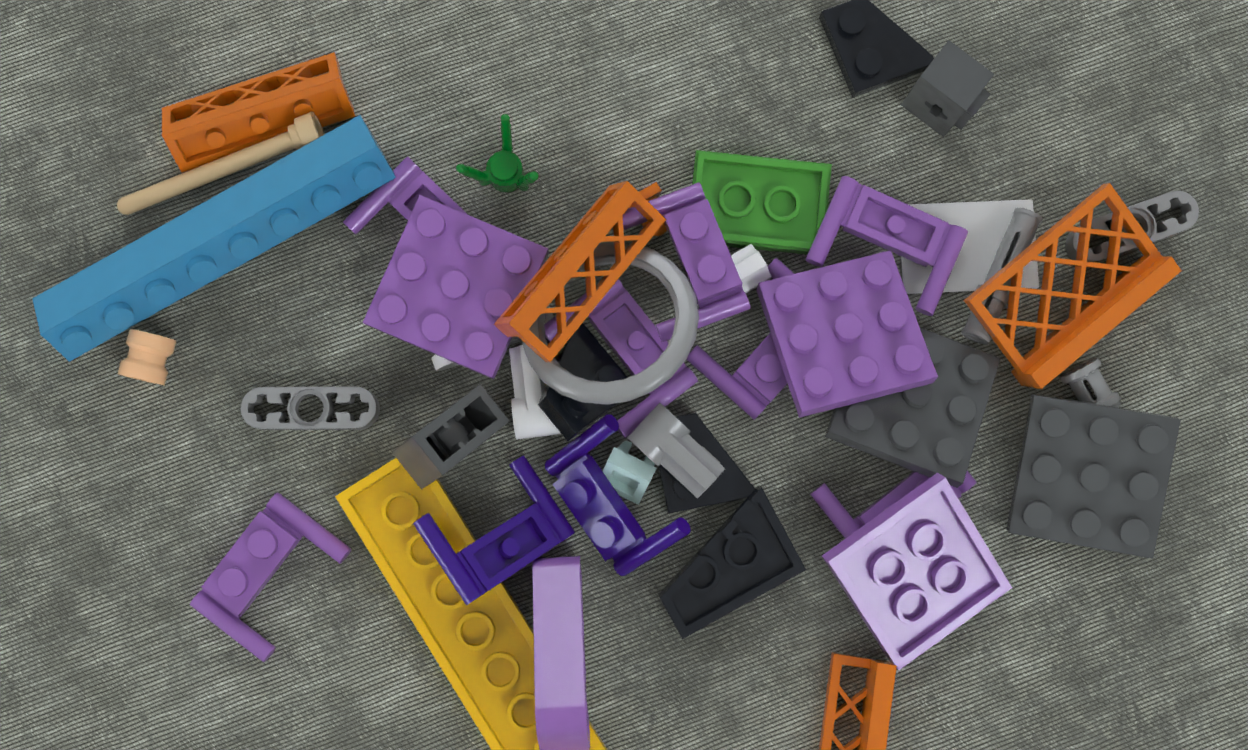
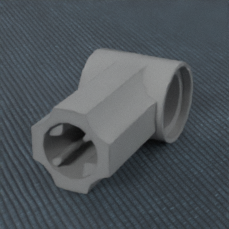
M659 403L627 438L657 466L661 464L698 499L725 468L709 451L699 445L689 435L691 431Z

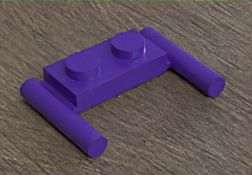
M607 414L545 462V469L550 475L557 477L558 480L552 485L605 562L612 558L615 571L620 576H626L690 534L691 528L687 520L679 517L649 538H646L645 532L594 458L588 454L589 451L619 429V423L616 418Z
M524 455L509 464V467L534 504L458 553H455L430 513H427L413 523L466 606L576 533Z

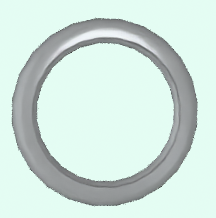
M614 242L599 244L594 249L595 267L615 263ZM624 243L625 250L630 245V243ZM644 247L630 264L644 269L657 277L667 288L674 304L675 324L673 335L667 348L656 362L642 372L626 379L610 382L589 381L575 376L564 369L555 358L551 362H545L523 342V348L530 366L541 380L563 396L583 403L607 405L639 398L653 392L669 380L687 359L696 340L699 322L695 292L687 276L673 261L653 249ZM584 263L576 272L585 271ZM547 313L538 317L529 330L547 346L544 327Z

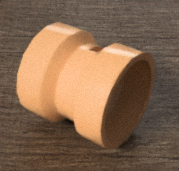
M129 329L126 340L129 352L127 358L121 360L117 374L165 386L168 375L165 364L167 357L171 356L174 352L176 340Z

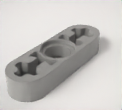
M1171 191L1128 207L1133 216L1140 221L1143 230L1153 243L1191 228L1199 216V207L1196 200L1184 191ZM1170 208L1181 209L1182 216L1179 218H1170L1156 224L1154 216ZM1113 212L1093 219L1091 229L1110 231ZM1070 232L1066 239V251L1072 260H1076L1079 233ZM1090 235V238L1098 237L1097 235ZM1121 239L1119 255L1138 249L1133 240ZM1109 241L1096 246L1093 251L1089 248L1087 262L1099 263L1107 260Z
M356 386L258 387L250 390L244 396L240 409L244 421L251 427L261 430H363L372 426L378 419L380 404L372 392ZM291 395L287 405L285 396ZM337 395L335 403L339 405L354 404L355 396H360L361 402L369 405V410L360 414L359 421H355L354 415L350 413L335 412L337 422H331L334 414V404L331 396ZM265 396L269 403L287 405L290 422L284 423L287 414L282 412L268 413L266 421H263L261 415L254 413V406L261 405ZM307 396H317L323 403L322 415L313 422H306L299 415V404Z

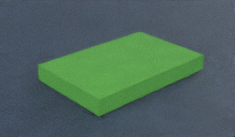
M696 150L692 185L700 182L705 198L709 201L727 247L745 248L752 244L756 250L808 255L828 209L832 164Z

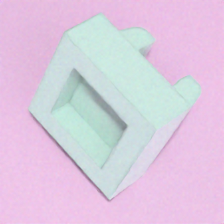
M624 441L618 448L614 447L603 473L619 496L639 505L657 468L654 467L655 463L647 456L642 461L628 454L632 443Z

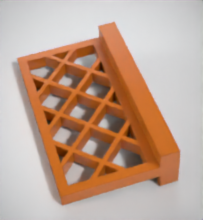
M1107 183L1101 185L968 296L964 302L1014 367L1011 373L1020 385L1043 389L1182 270L1172 256H1162L1113 186ZM1103 200L1113 212L1110 231L1091 229L1093 210ZM1081 220L1080 227L1073 226ZM1122 226L1127 233L1122 232ZM1065 232L1079 233L1076 260L1056 258L1058 238ZM1090 235L1109 237L1106 264L1087 262ZM1121 239L1133 240L1143 254L1130 267L1118 265ZM1046 249L1045 256H1038L1042 251ZM1030 261L1044 262L1041 290L1021 287L1023 267ZM1055 264L1075 266L1072 293L1052 291ZM1086 267L1105 270L1103 289L1095 296L1083 294ZM1117 271L1123 272L1116 278ZM1011 278L1010 286L1003 285ZM996 290L1009 291L1006 319L993 318L982 303ZM1020 293L1040 295L1037 323L1017 320ZM1051 296L1071 299L1069 318L1061 325L1048 324ZM1082 300H1088V302L1081 307ZM998 324H1005V332ZM1016 326L1036 328L1034 348L1022 357L1014 346ZM1047 329L1054 330L1046 337Z

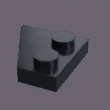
M850 0L821 11L819 16L852 98L924 72L934 59L933 55L869 0Z
M583 323L567 341L562 354L557 359V362L564 369L575 376L589 381L610 382L628 378ZM547 385L538 406L564 438L569 441L619 403L608 405L583 403L563 396Z
M696 413L677 416L676 418L691 431L689 435L699 445L709 451L725 470L697 499L660 464L658 467L668 514L748 498L755 490L754 486Z

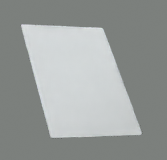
M1031 199L908 204L951 225L963 227L968 231L943 292L975 291L978 285H983L1012 220L1015 208H1025L1034 212L1033 200ZM901 256L902 280L907 294L922 293L933 267L929 265L924 267ZM1030 261L1023 267L1021 287L1039 288L1037 261Z

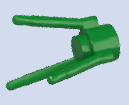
M503 114L500 118L502 150L494 153L489 158L486 164V171L482 172L462 163L456 166V170L464 176L479 181L481 186L491 184L500 192L509 193L518 188L522 191H527L529 185L535 182L539 175L536 171L524 175L521 160L513 153L510 117L508 114Z

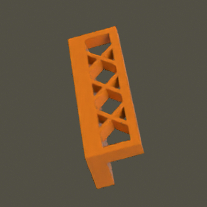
M335 52L163 107L162 137L181 173L285 133L288 131V126L294 124V118L309 112H314L322 127L355 117V112L342 80L338 59Z
M628 181L608 186L493 325L507 337H519L545 362H551L666 219ZM633 205L648 220V223L638 235L624 236L623 214ZM613 228L614 236H606ZM632 241L625 250L624 242ZM614 242L615 263L609 270L595 271L594 249L599 243ZM584 263L585 272H576ZM604 276L596 285L595 277ZM585 277L586 299L580 306L565 307L564 286L571 278ZM555 298V308H547ZM566 312H574L566 322ZM556 313L557 334L546 346L529 328L541 314Z
M832 652L819 750H831L832 741L839 750H853L856 747L857 750H886L896 665L885 660ZM842 665L867 668L865 688L852 698H849L839 685ZM839 693L845 703L836 709ZM863 699L861 714L855 705ZM850 709L860 722L859 735L843 746L833 733L834 722Z

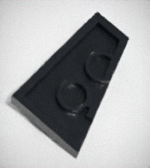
M758 486L658 595L680 636L684 639L804 572L806 568L764 490Z

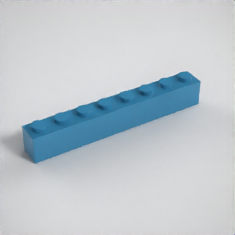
M358 115L32 298L40 335L70 362L395 179L396 176L361 115Z

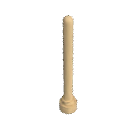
M309 112L294 118V124L289 125L288 131L120 198L117 202V209L124 215L135 213L293 149L298 150L325 135L324 130L314 112Z

